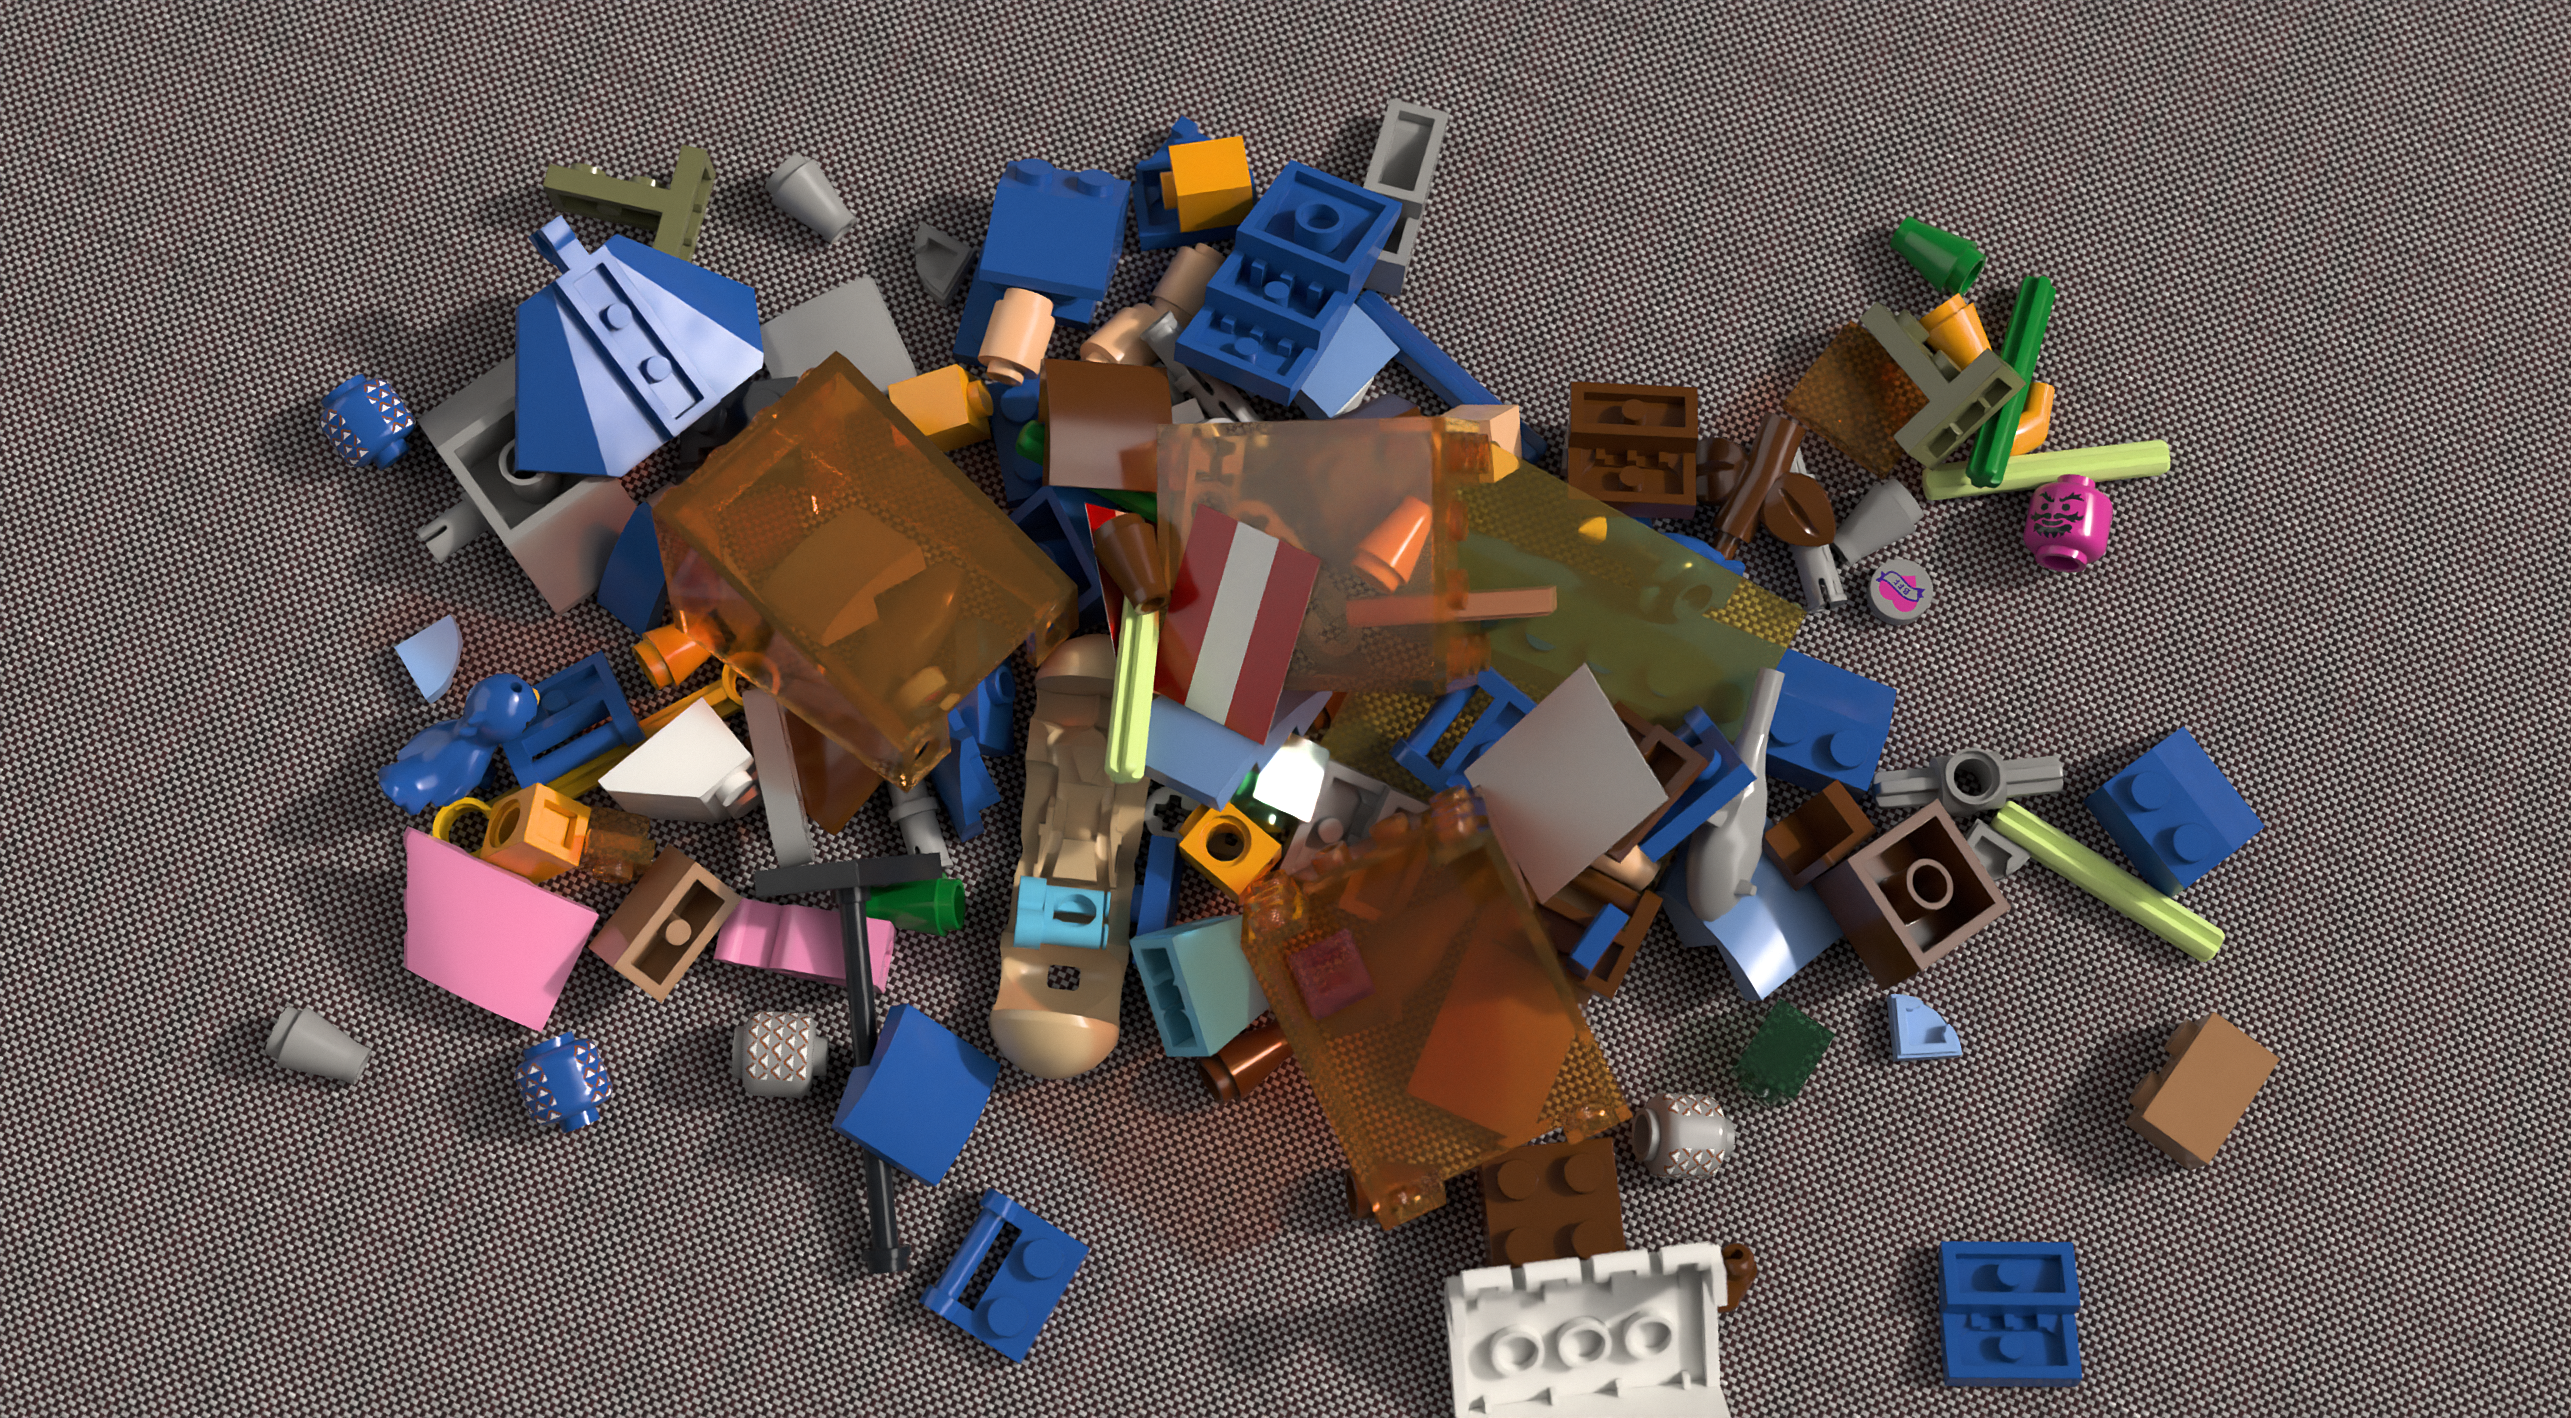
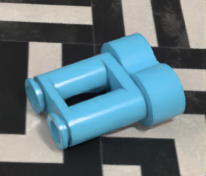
M1020 876L1013 947L1039 950L1040 944L1096 950L1102 947V950H1106L1108 924L1102 927V917L1104 914V917L1108 918L1111 892L1107 891L1105 895L1104 891L1046 885L1047 878ZM1053 912L1094 916V919L1090 924L1062 922L1060 919H1053Z

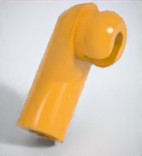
M2030 382L2010 456L2025 455L2038 448L2045 441L2048 434L2055 392L2053 386L2041 382Z

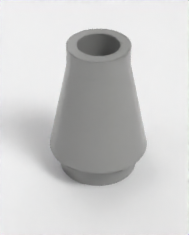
M796 153L784 161L765 184V189L773 195L771 201L773 205L822 235L831 245L838 242L857 221V218L847 209L815 159L807 161L800 153Z
M1891 478L1883 485L1875 483L1836 530L1834 542L1830 545L1836 554L1851 567L1860 559L1915 532L1914 524L1924 517V513L1914 497L1895 478Z
M288 1006L281 1014L265 1048L266 1055L278 1059L277 1067L340 1079L352 1085L358 1082L372 1052V1049L359 1044L309 1007H305L303 1011H300L291 1006Z

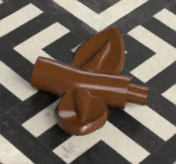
M1766 411L1749 455L1744 446L1727 437H1709L1697 443L1695 453L1696 501L1708 507L1719 508L1710 526L1718 529L1710 547L1721 552L1725 560H1732L1741 541L1750 544L1761 524L1771 537L1792 545L1820 547L1834 542L1836 535L1835 517L1830 499L1824 488L1812 477L1802 473L1790 472L1806 429L1769 411Z

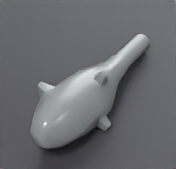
M1759 667L1743 728L1740 730L1733 745V748L1757 779L1693 831L1685 862L1687 900L1696 917L1708 922H1713L1731 911L1743 897L1755 896L1757 887L1750 883V880L1762 854V835L1766 819L1768 795L1765 776L1766 748L1769 729L1785 673L1765 667Z

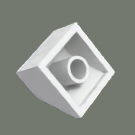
M703 697L698 699L598 780L603 788L631 817L721 824L729 816H732L734 819L743 817L763 799L754 758Z

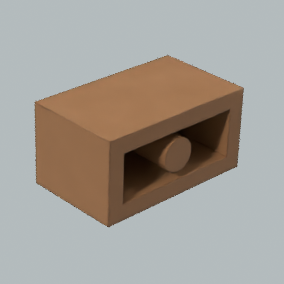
M668 844L592 940L588 948L619 973L662 1003L743 898L696 861L671 844Z
M2216 1012L2195 1020V1022L2188 1018L2185 1019L2177 1027L2164 1047V1050L2170 1053L2171 1057L2160 1073L2156 1074L2152 1070L2149 1071L2141 1079L2128 1099V1102L2135 1106V1109L2124 1124L2189 1171L2210 1163L2280 1060L2279 1057Z

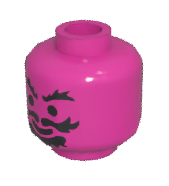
M2075 474L2061 475L2057 478V482L2042 485L2032 494L2023 540L2027 549L2036 555L2035 560L2039 565L2059 572H2080L2086 568L2087 564L2096 562L2105 553L2113 516V506L2105 494L2095 489L2096 484L2090 478Z

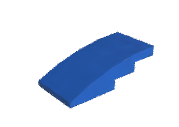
M1291 159L1237 228L1234 250L1206 285L1204 305L1175 342L1174 361L1288 407L1317 365L1348 314L1401 214L1403 203Z

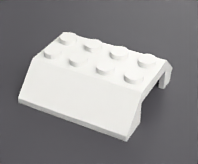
M1708 1241L1660 1247L1658 1252L1648 1253L1647 1249L1592 1255L1591 1259L1587 1261H1579V1258L1576 1257L1523 1264L1521 1269L1510 1270L1509 1265L1461 1271L1460 1276L1446 1278L1444 1303L1455 1418H1731L1720 1386L1717 1307L1727 1305L1726 1270L1721 1257L1720 1245L1710 1246Z

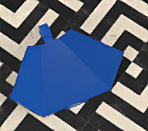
M561 215L530 235L528 239L537 251L549 263L556 265L562 275L516 307L515 471L621 478L668 440L675 438L720 403L723 397L763 367L764 352L754 288L619 234L613 235L592 253L588 254Z

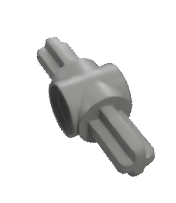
M1966 748L1954 755L1932 757L1928 768L1877 772L1873 775L1871 789L1876 807L1881 810L1926 806L1938 799L1949 815L1969 817L1980 810L2004 808L2006 798L2059 793L2063 789L2064 774L2059 759L2055 756L2002 760L1998 751L1988 752L1980 748ZM1963 769L1970 771L1978 778L1981 785L1979 796H1968L1957 788L1954 782L1955 770Z

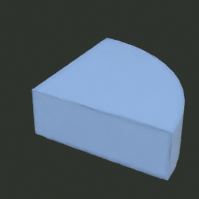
M449 614L394 647L424 698L430 704L443 696L454 680L452 678L459 664L463 640L456 620Z
M1890 994L1887 997L1893 1062L1947 1059L1962 1056L1961 1045L1955 1030L1934 1009L1916 997L1902 994Z

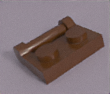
M1589 867L1585 868L1566 884L1607 906L1611 903L1631 918L1625 931H1620L1584 981L1566 968V960L1595 917L1555 896H1552L1542 904L1525 877L1492 942L1596 997L1611 1003L1664 898L1648 890H1645L1642 895Z

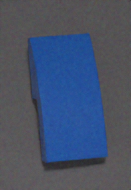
M644 501L635 508L614 547L604 571L596 601L641 638L642 633L657 629L661 625L668 590L685 577L693 540L686 535L684 529L677 521L669 516H662Z

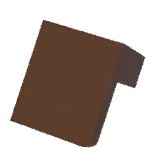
M1837 779L1762 835V849L1796 892L1877 832V829Z

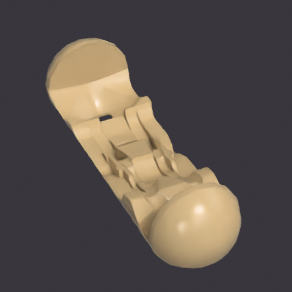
M1086 634L1060 643L1045 658L1035 676L1034 683L1037 691V703L1035 712L1030 719L1024 761L1026 784L1021 816L1023 852L1018 861L1014 877L1008 924L1001 935V980L997 1000L990 1012L988 1024L996 1046L1006 1059L1024 1072L1046 1079L1071 1078L1095 1068L1114 1049L1120 1034L1121 994L1130 950V905L1135 886L1134 864L1141 842L1147 794L1151 779L1143 775L1137 783L1125 782L1117 784L1111 781L1110 775L1104 769L1116 671L1111 635ZM1152 693V700L1160 695ZM1020 876L1047 878L1046 885L1104 891L1105 895L1107 891L1111 892L1108 918L1104 917V914L1102 917V927L1108 924L1106 950H1102V947L1096 950L1040 944L1039 950L1013 947ZM1053 912V919H1060L1062 922L1090 924L1094 919V916ZM1060 965L1079 968L1081 974L1078 989L1072 991L1048 987L1047 980L1050 966Z

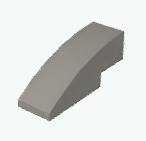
M1390 98L1363 188L1399 201L1403 205L1401 214L1362 288L1398 297L1401 296L1449 118V113Z

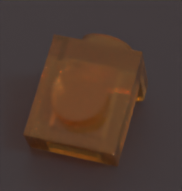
M593 805L589 806L592 809L578 867L574 869L592 872L593 878L608 883L628 884L631 883V880L639 881L652 866L656 840L647 839L650 819L645 815Z

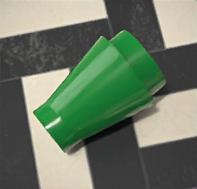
M1908 216L1900 224L1890 242V248L1900 253L1941 295L1950 292L1953 295L1959 293L1962 297L1979 276L1987 258L1986 255L1976 250L1977 242L1924 224L1912 216Z
M942 872L943 878L895 883L887 886H871L872 900L866 901L867 917L890 921L896 928L945 937L948 931L961 930L964 925L966 898L963 882L961 879H948L947 875Z

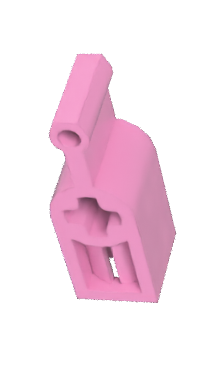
M743 898L720 927L714 954L715 961L764 969L789 977L847 987L839 912L800 905H777ZM866 917L873 989L876 993L884 994L897 930L890 921Z

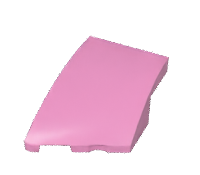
M407 826L403 835V845L407 851V889H404V912L407 915V932L404 935V966L409 971L467 1001L521 1025L542 1032L599 914L588 906L536 886L529 879L471 856L461 847Z

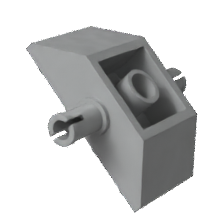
M513 354L417 419V422L465 491L461 493L464 500L423 528H418L416 532L425 541V545L440 564L446 561L447 557L488 530L491 535L496 532L554 612L560 617L599 590L609 558L625 525L637 506L617 478L538 473L529 479L526 475L528 472L515 471V354Z

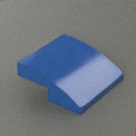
M908 1003L890 1006L870 1065L852 1069L831 1128L926 1187L937 1186L974 1129L994 1086L1001 1064Z
M1940 1242L1938 1293L1944 1386L2077 1387L2083 1379L2075 1313L2081 1304L2073 1242Z

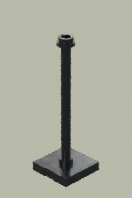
M940 852L855 859L754 871L756 898L830 890L831 905L838 904L855 1068L870 1065L879 1040L865 901L872 900L870 886L943 878ZM863 1148L872 1247L861 1250L862 1261H867L869 1274H883L908 1269L907 1256L912 1255L911 1244H899L891 1164Z

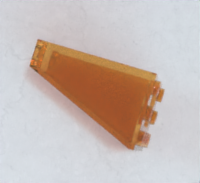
M838 351L832 353L817 367H812L805 371L791 390L772 406L761 409L754 416L748 427L726 446H719L713 450L698 470L679 486H673L661 496L657 505L651 509L675 628L906 794L951 752L948 723L949 712L1023 641L1026 640L1027 661L1038 667L1056 647L1079 628L1078 585L858 368ZM1052 623L1055 624L1054 627L1050 630V632L1046 635L1050 625ZM929 741L925 751L915 760L921 748Z
M1438 416L1156 425L1158 550L1165 583L1171 597L1199 503L1321 558L1282 690L1450 694L1477 685L1478 673L1489 672L1491 663L1489 633L1480 632V620L1458 621V610H1466L1469 600L1467 570L1458 569V541L1467 540L1469 517L1466 500H1457V487H1479V474H1487L1490 466L1489 437L1487 434H1479L1478 421ZM1170 602L1159 610V638Z
M1464 784L1447 788L1428 801L1431 808L1408 819L1403 812L1388 816L1369 828L1370 837L1347 847L1345 841H1338L1327 845L1310 856L1311 865L1290 875L1287 874L1285 869L1268 873L1250 885L1252 893L1244 896L1240 947L1384 1231H1388L1446 1204L1445 1180L1563 1126L1565 1136L1571 1146L1633 1117L1621 1083L1481 785H1477L1469 790L1466 789Z

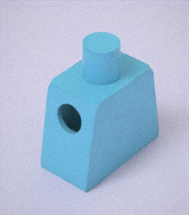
M1246 914L1201 918L1140 935L1129 940L1167 1057L1211 1056L1217 1053L1274 1004L1276 991L1268 966L1283 957V942L1279 934L1270 926L1262 925L1255 929L1253 920Z

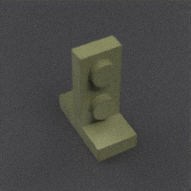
M682 145L669 190L662 183L648 177L632 176L629 181L608 177L602 170L583 163H573L570 168L549 164L543 188L555 210L657 232L653 244L654 249L691 263L716 172L707 150Z
M1877 301L1859 318L1930 400L1893 437L1907 454L1932 471L2027 384L2008 363L1989 348L1984 350L1963 371L1942 350H1939L1933 356L1923 344L1930 334L1906 309H1903L1896 316Z

